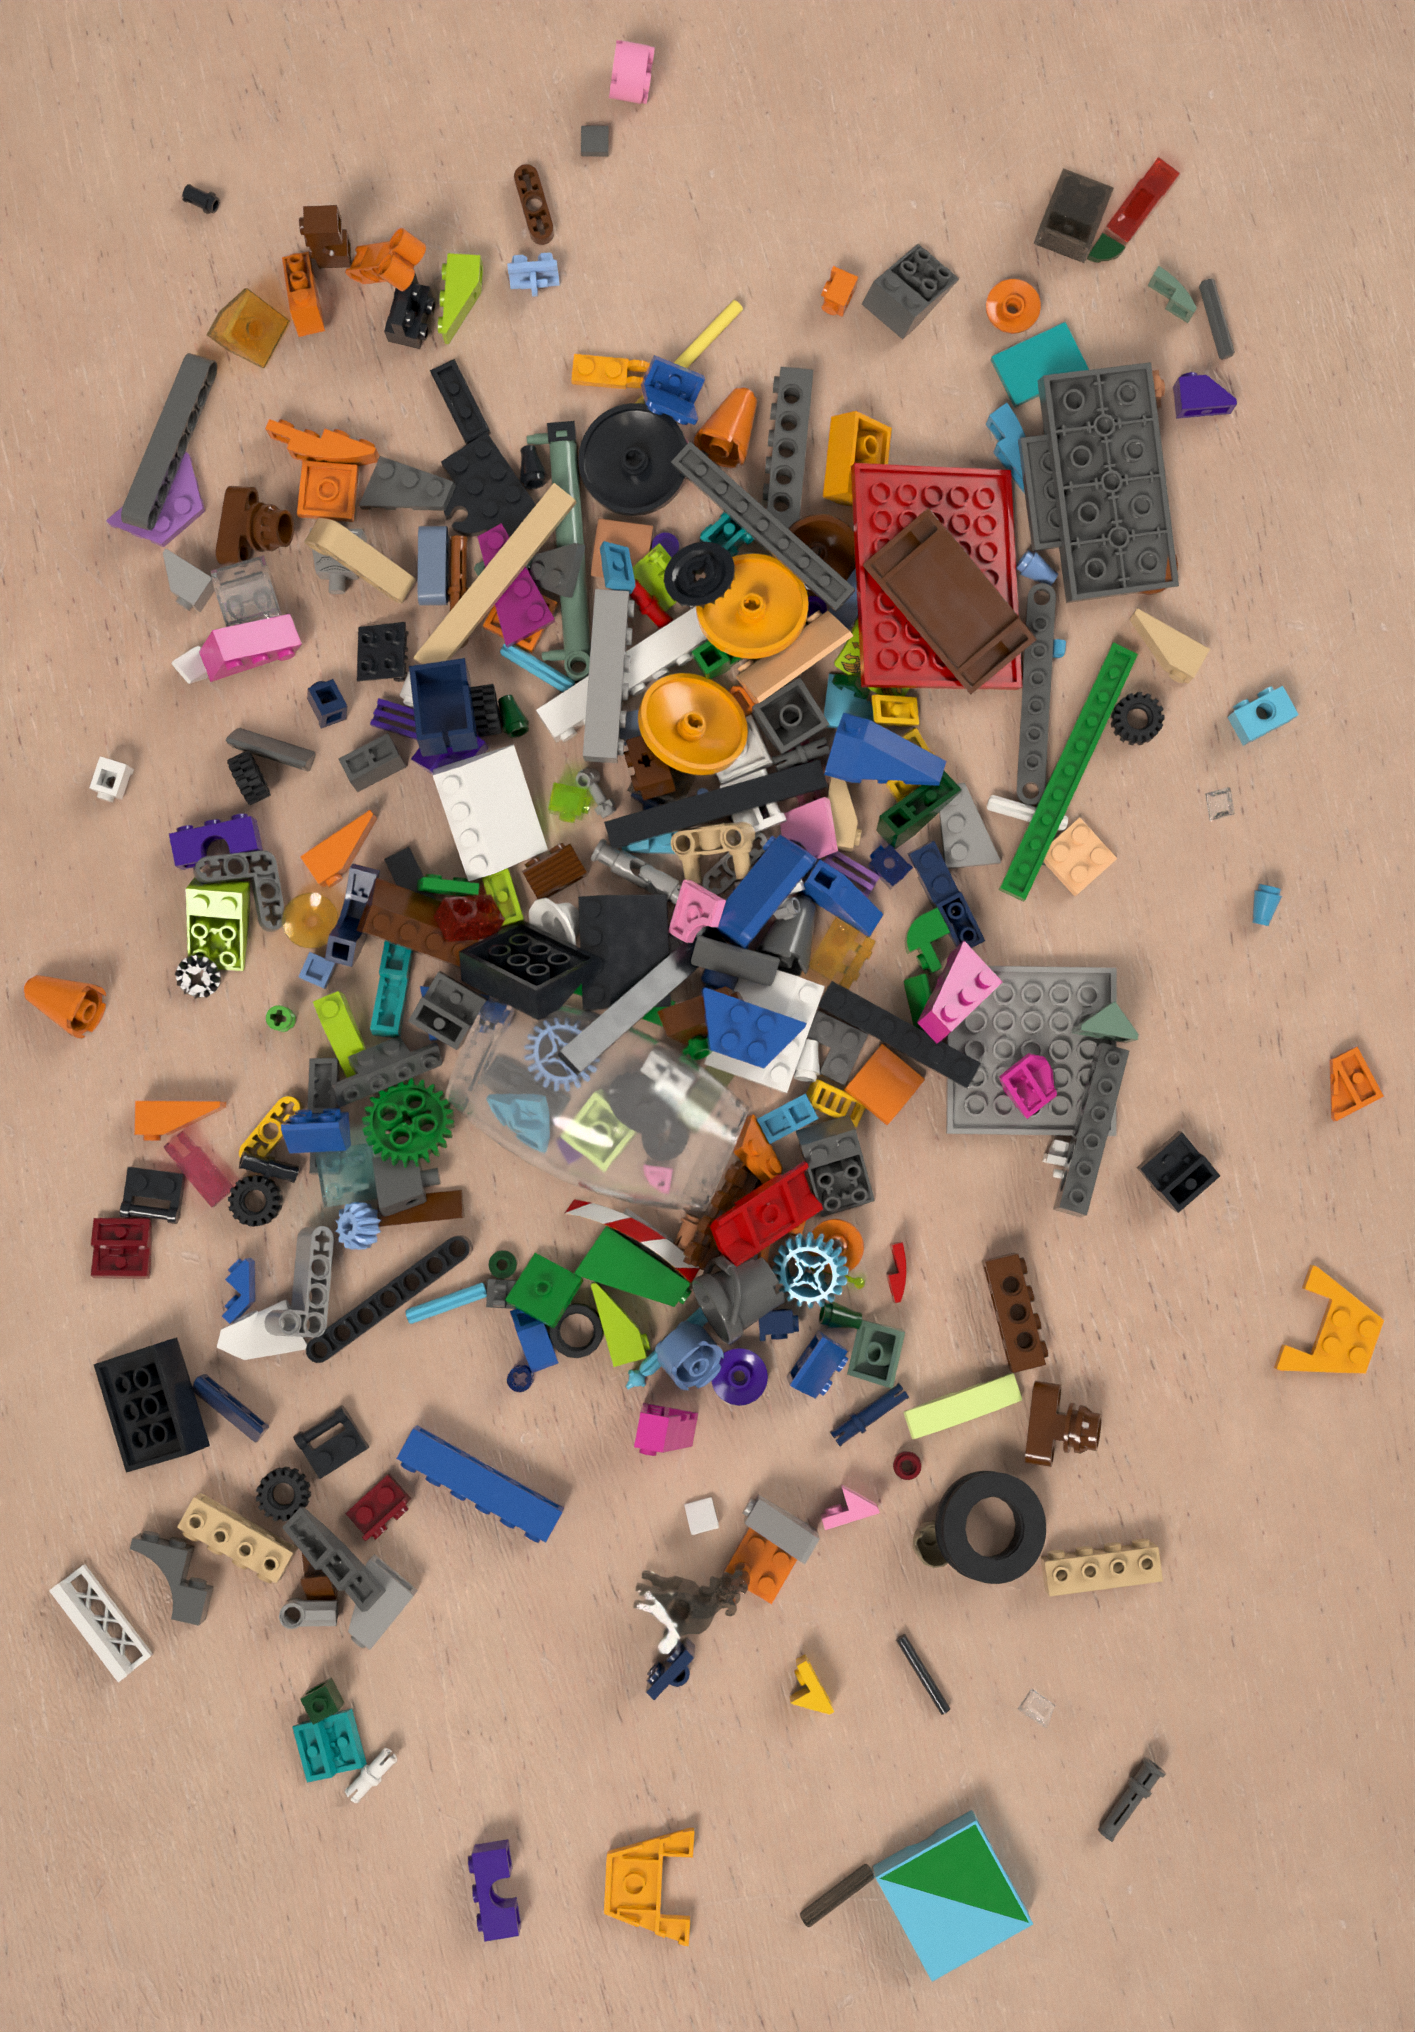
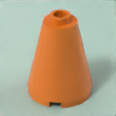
M744 387L733 389L696 433L694 445L700 451L704 450L709 455L708 458L715 464L722 467L735 468L737 464L740 463L742 465L744 463L757 406V399L754 393Z
M36 975L30 978L24 986L25 999L75 1038L82 1039L86 1037L82 1035L86 1031L93 1032L101 1021L106 1008V1004L102 1002V995L106 996V992L102 987L95 984Z

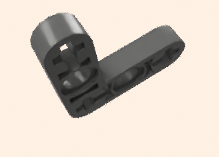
M253 851L206 856L195 864L193 874L203 884L251 879L260 927L267 932H274L284 925L286 915L277 862L272 853L268 851ZM260 857L263 858L264 862H269V866L265 868V871L262 870L261 866H255L250 869L251 873H248L249 864L257 863ZM219 861H222L221 870L213 871L210 877H207L205 872L200 871L205 863L208 864L209 868H217L220 865ZM229 861H239L243 867L240 874H232L228 870ZM261 885H271L275 891L274 897L270 899L264 898L260 893ZM277 903V906L274 905L271 908L272 915L278 916L279 919L274 923V926L271 921L265 920V917L270 913L269 906L263 908L262 904Z

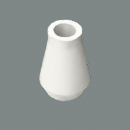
M806 1039L794 1072V1079L804 1082H815L817 1076L820 1075L818 1041Z

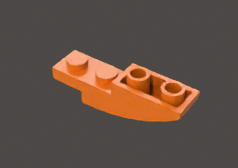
M269 419L265 428L270 438L287 444V450L291 457L300 461L363 466L378 462L380 457L373 443L365 439H360L359 441L351 439L346 432L339 429H334V431L324 429L320 438V435L308 429H305L304 432L297 430L293 424L279 419L278 422Z

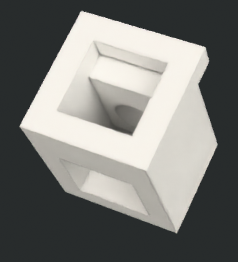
M100 757L89 788L98 792L97 798L112 803L114 798L122 800L130 774H133L134 769L126 764ZM116 778L114 786L110 787V780Z

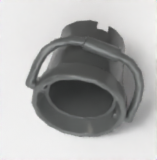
M758 1254L738 1267L723 1256L714 1257L707 1263L703 1275L694 1278L692 1281L694 1294L705 1317L717 1335L729 1345L741 1338L745 1329L785 1302L783 1291L778 1294L775 1293V1285L779 1283L775 1274L762 1257L757 1259ZM714 1265L721 1269V1271L710 1275Z

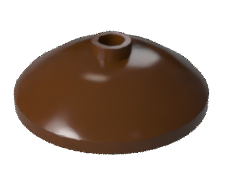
M812 514L797 520L788 528L811 550L814 547H818L819 552L817 555L843 579L848 580L856 568L854 532L844 521L828 514ZM805 585L808 597L817 596Z

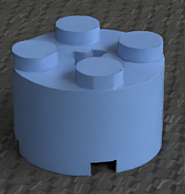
M689 1321L679 1323L677 1328L664 1340L660 1341L655 1348L659 1364L682 1390H689L688 1387L692 1386L701 1388L707 1385L719 1373L722 1367L719 1364L721 1357L724 1359L722 1349L702 1326L691 1324Z

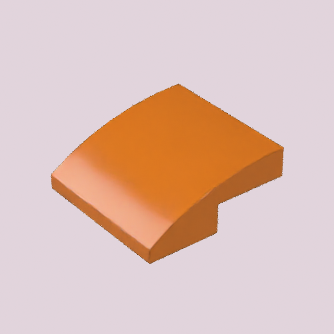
M881 1044L844 1090L883 1123L888 1125L925 1079L886 1046Z

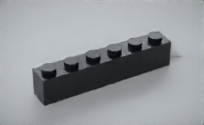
M831 981L818 1004L820 1008L967 1090L981 1067L980 1062L942 1041L936 1044L926 1032L834 981Z

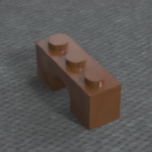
M303 206V217H299L300 234L304 235L306 247L310 249L311 259L316 260L319 269L349 268L352 264L351 240L347 229H342V217L338 206Z

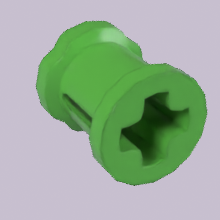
M276 1005L267 1011L266 1022L271 1029L287 1032L295 1026L296 1016L291 1009ZM283 1015L287 1017L286 1022L280 1023L276 1021V1016Z

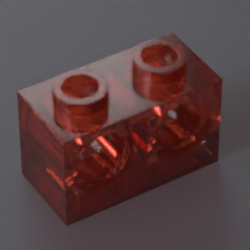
M492 895L445 897L433 916L447 942L485 939L497 933L505 921Z

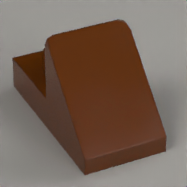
M302 1553L304 1576L300 1581L307 1600L337 1599V1590L322 1569L315 1570Z

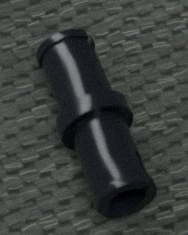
M243 1151L239 1161V1169L260 1173L264 1178L268 1179L271 1176L294 1183L299 1171L298 1165L277 1161L273 1156L266 1158L247 1153L246 1151Z

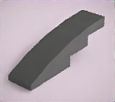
M309 1058L308 1109L312 1110V1114L323 1113V1110L328 1108H340L336 1102L332 1087L334 1083L339 1082L338 1058ZM340 1151L310 1152L309 1173L311 1175H339Z
M300 1507L282 1527L315 1570L322 1569L338 1591H346L361 1612L368 1611L385 1593L386 1590L366 1566L306 1508Z

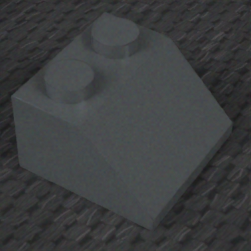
M800 677L762 702L752 706V715L766 737L781 754H784L830 725Z

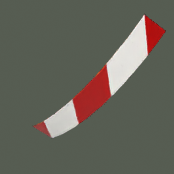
M576 1199L572 1201L564 1213L599 1222L634 1238L664 1258L690 1283L700 1270L698 1266L695 1267L683 1262L685 1258L683 1256L684 1252L668 1239L623 1213L595 1203Z

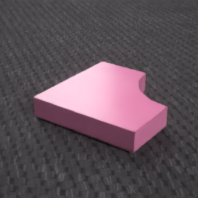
M823 797L784 813L787 821L780 824L782 836L792 842L801 843L817 859L838 851L830 799Z
M683 880L670 923L669 933L686 943H693L696 934L703 927L719 926L726 900L691 880Z

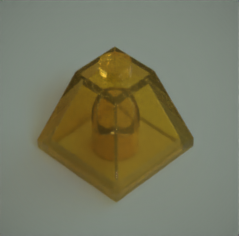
M244 288L218 312L207 336L227 351L261 368H265L290 321L248 288Z

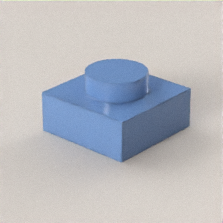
M309 952L298 977L326 989L337 964Z

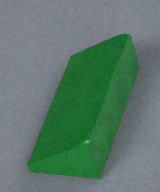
M921 974L904 980V988L913 1026L924 1031L917 1022L931 995L927 975Z

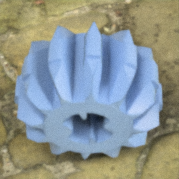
M365 1202L346 1204L344 1209L339 1210L340 1218L335 1220L338 1224L335 1232L340 1234L339 1242L344 1243L345 1248H350L351 1250L371 1248L372 1243L377 1242L376 1234L381 1232L378 1228V1224L381 1221L377 1219L378 1210L372 1209L371 1204Z

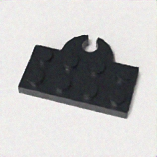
M487 432L441 461L443 468L456 485L447 509L444 511L446 520L452 518L457 510H464L468 513L464 521L454 522L451 525L452 529L457 533L465 536H479L502 523L510 538L536 506Z

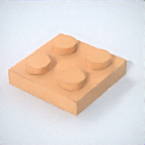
M1078 818L1052 842L1043 862L1066 888L1076 896L1117 858L1084 821Z

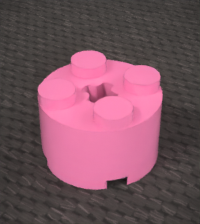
M623 40L616 41L609 93L610 99L647 104L655 47Z

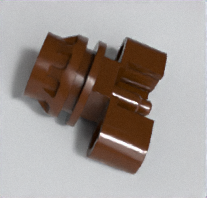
M227 487L216 544V559L219 564L246 566L250 559L251 548L256 552H272L279 547H288L291 544L294 536V521L289 511L280 510L273 504L259 502V495L255 487Z
M1035 1381L1032 1391L1025 1463L1052 1467L1056 1440L1063 1441L1064 1453H1069L1071 1447L1074 1448V1453L1078 1454L1087 1450L1097 1451L1101 1434L1102 1414L1094 1413L1083 1405H1080L1079 1409L1076 1410L1075 1403L1069 1404L1067 1413L1059 1412L1061 1384Z

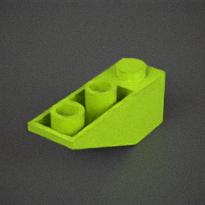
M448 253L447 263L442 264V280L445 281V290L440 291V307L444 308L443 317H438V334H442L445 344H450L482 292L483 263L481 255Z

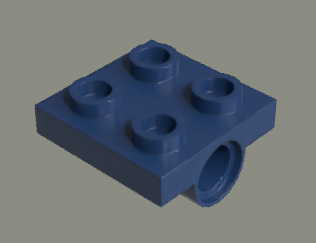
M687 1637L682 1643L677 1640L667 1651L669 1656L662 1664L657 1661L647 1672L649 1677L646 1680V1693L653 1700L669 1685L679 1687L687 1683L690 1676L689 1663L695 1658V1644ZM683 1670H685V1673L682 1676L677 1677Z

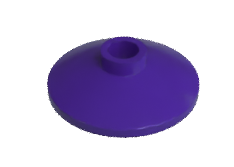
M735 1348L724 1352V1359L721 1357L719 1362L722 1367L717 1376L712 1380L714 1391L723 1401L732 1405L742 1406L756 1401L763 1394L767 1386L768 1373L765 1363L756 1353L748 1349ZM736 1371L744 1372L745 1377L742 1381L735 1380L734 1373Z

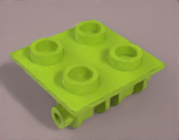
M659 543L637 562L632 569L634 579H637L650 595H655L659 599L658 604L667 611L676 603L667 593L664 585V573L671 557Z

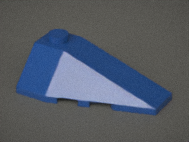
M843 712L824 775L851 783H861V780L865 779L877 780L879 784H887L888 780H897L911 785H939L947 761L871 720Z

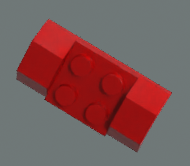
M803 1161L784 1175H776L735 1202V1207L716 1218L710 1225L718 1250L736 1267L823 1210L822 1204L810 1192L804 1174L809 1168L807 1162Z

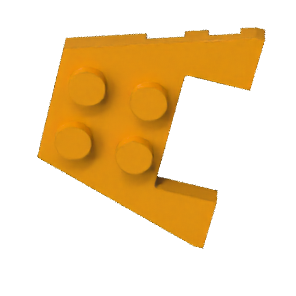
M1310 1265L1302 1289L1329 1298L1328 1305L1311 1353L1308 1354L1282 1344L1274 1368L1280 1371L1366 1374L1384 1320L1320 1268Z
M694 1828L683 1829L607 1851L604 1914L635 1927L641 1926L651 1930L660 1937L665 1938L666 1936L676 1940L680 1945L689 1946L690 1916L660 1914L663 1856L693 1858Z

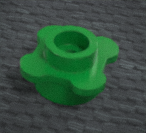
M704 1036L693 1037L688 1041L689 1046L683 1049V1054H690L692 1060L703 1059L712 1053L709 1050L708 1039H705Z

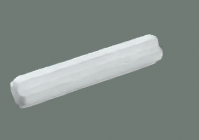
M991 795L987 803V809L1028 822H1030L1036 809L1034 806ZM1064 815L1058 828L1059 831L1066 829L1068 824L1067 816Z

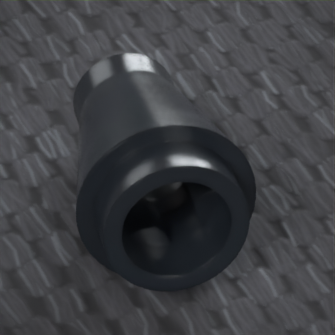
M533 445L524 446L520 449V481L524 483V487L527 489L541 488L546 484L547 473L539 458L536 447Z

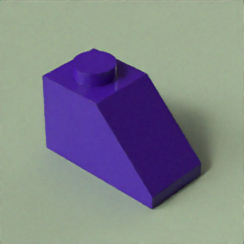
M1195 372L1185 373L1178 377L1173 386L1176 419L1231 414L1237 406V399L1207 375H1197Z

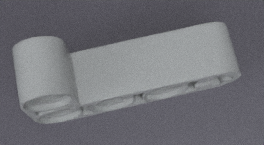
M305 1227L298 1233L291 1310H272L267 1314L264 1323L267 1332L271 1335L315 1338L325 1332L334 1242L333 1233L328 1227ZM312 1263L315 1266L314 1272L311 1269ZM310 1291L312 1292V1300H311V1301H310V1299H309V1293H310ZM282 1318H284L285 1325L283 1328L281 1326ZM308 1319H309V1321H310V1327H309V1329H307V1325H306Z

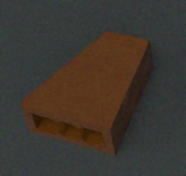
M726 986L714 990L744 1001L738 991L735 992ZM702 995L657 1012L667 1037L689 1046L688 1041L693 1037L704 1036L706 1038L708 1036Z

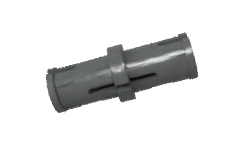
M825 737L803 746L798 744L791 751L773 756L774 765L785 761V763L775 767L776 771L789 769L800 764L803 765L810 760L830 754L829 746L817 749L826 745Z

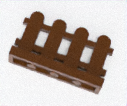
M738 1160L735 1165L732 1164L728 1168L724 1178L726 1180L721 1190H717L711 1200V1210L708 1215H704L697 1227L699 1231L694 1241L691 1240L683 1253V1256H685L683 1262L695 1267L698 1266L703 1271L709 1260L721 1255L710 1225L716 1218L735 1207V1202L755 1190L760 1182L750 1169Z

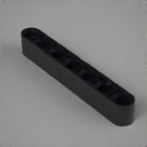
M457 1235L445 1241L329 1326L321 1336L310 1340L306 1346L307 1357L312 1362L322 1363L335 1356L466 1260L473 1250L471 1240L466 1236ZM456 1240L462 1241L465 1244L466 1251L462 1256H457L452 1252V1244ZM433 1257L439 1258L443 1263L442 1270L439 1273L432 1272L429 1268V1261ZM409 1274L416 1275L420 1280L419 1287L415 1290L410 1289L406 1284ZM386 1291H391L396 1295L397 1301L394 1306L385 1304L383 1296ZM363 1308H368L373 1312L374 1318L371 1323H366L361 1319L360 1313ZM340 1325H346L350 1329L348 1340L339 1337L338 1328ZM317 1342H323L327 1346V1354L323 1357L315 1352Z

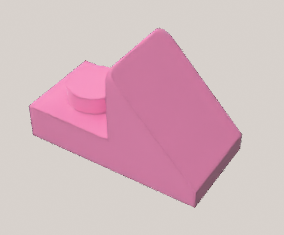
M841 1484L847 1506L842 1508L841 1504L827 1507L825 1509L826 1513L820 1515L824 1528L827 1530L879 1514L880 1512L875 1502Z

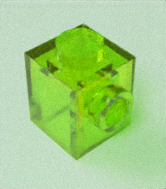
M554 782L548 811L550 814L558 815L561 821L575 823L576 819L582 820L584 814H589L592 798L588 797L587 789Z

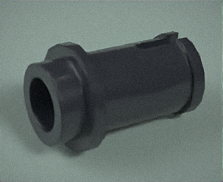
M187 184L183 190L182 200L203 209V212L206 214H214L218 210L220 199L216 197L214 192L207 193L193 187L191 184Z

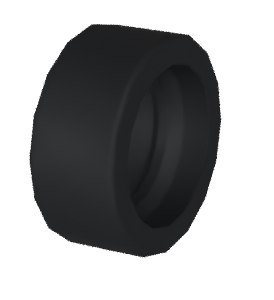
M574 1303L567 1307L555 1328L550 1327L549 1333L552 1344L558 1352L566 1357L582 1358L589 1356L598 1348L603 1339L604 1331L600 1316L595 1309L586 1304ZM582 1314L592 1322L594 1329L593 1337L585 1346L571 1347L562 1339L560 1333L561 1324L569 1315Z

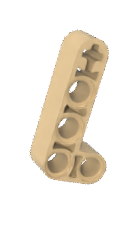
M318 518L304 541L310 548L322 555L332 557L397 603L402 604L416 581L412 575L344 526L331 519Z

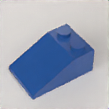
M818 1330L787 1375L789 1385L815 1399L819 1394L824 1396L833 1383L829 1380L835 1370L840 1372L849 1358L845 1355L848 1351Z

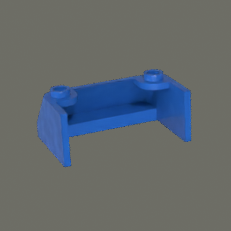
M772 835L762 849L766 852L727 898L719 926L711 927L734 946L748 949L750 942L808 871L811 873L815 867L816 857L782 835H779L777 838Z

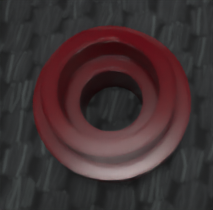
M911 1451L899 1453L893 1461L894 1472L903 1480H912L921 1472V1460ZM905 1460L911 1461V1469L904 1470L902 1463Z

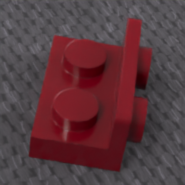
M388 1474L345 1514L364 1534L362 1536L364 1541H367L371 1536L376 1540L388 1529L385 1525L387 1521L392 1517L397 1521L409 1510L406 1504L412 1498Z

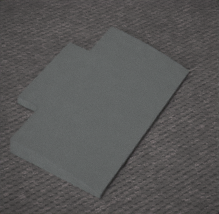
M1151 362L1042 376L1037 382L1044 435L1018 439L1032 552L1059 548L1066 603L1178 587L1179 580ZM1167 558H1169L1171 582H1165Z

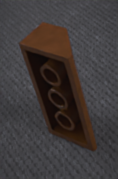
M375 878L357 931L460 968L459 951L478 942L481 916Z

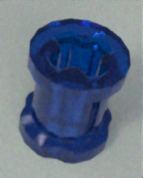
M528 1365L513 1367L507 1376V1384L514 1392H524L534 1382V1373L531 1372ZM515 1372L518 1374L526 1373L525 1382L527 1384L523 1382L517 1384L515 1382L517 1378Z

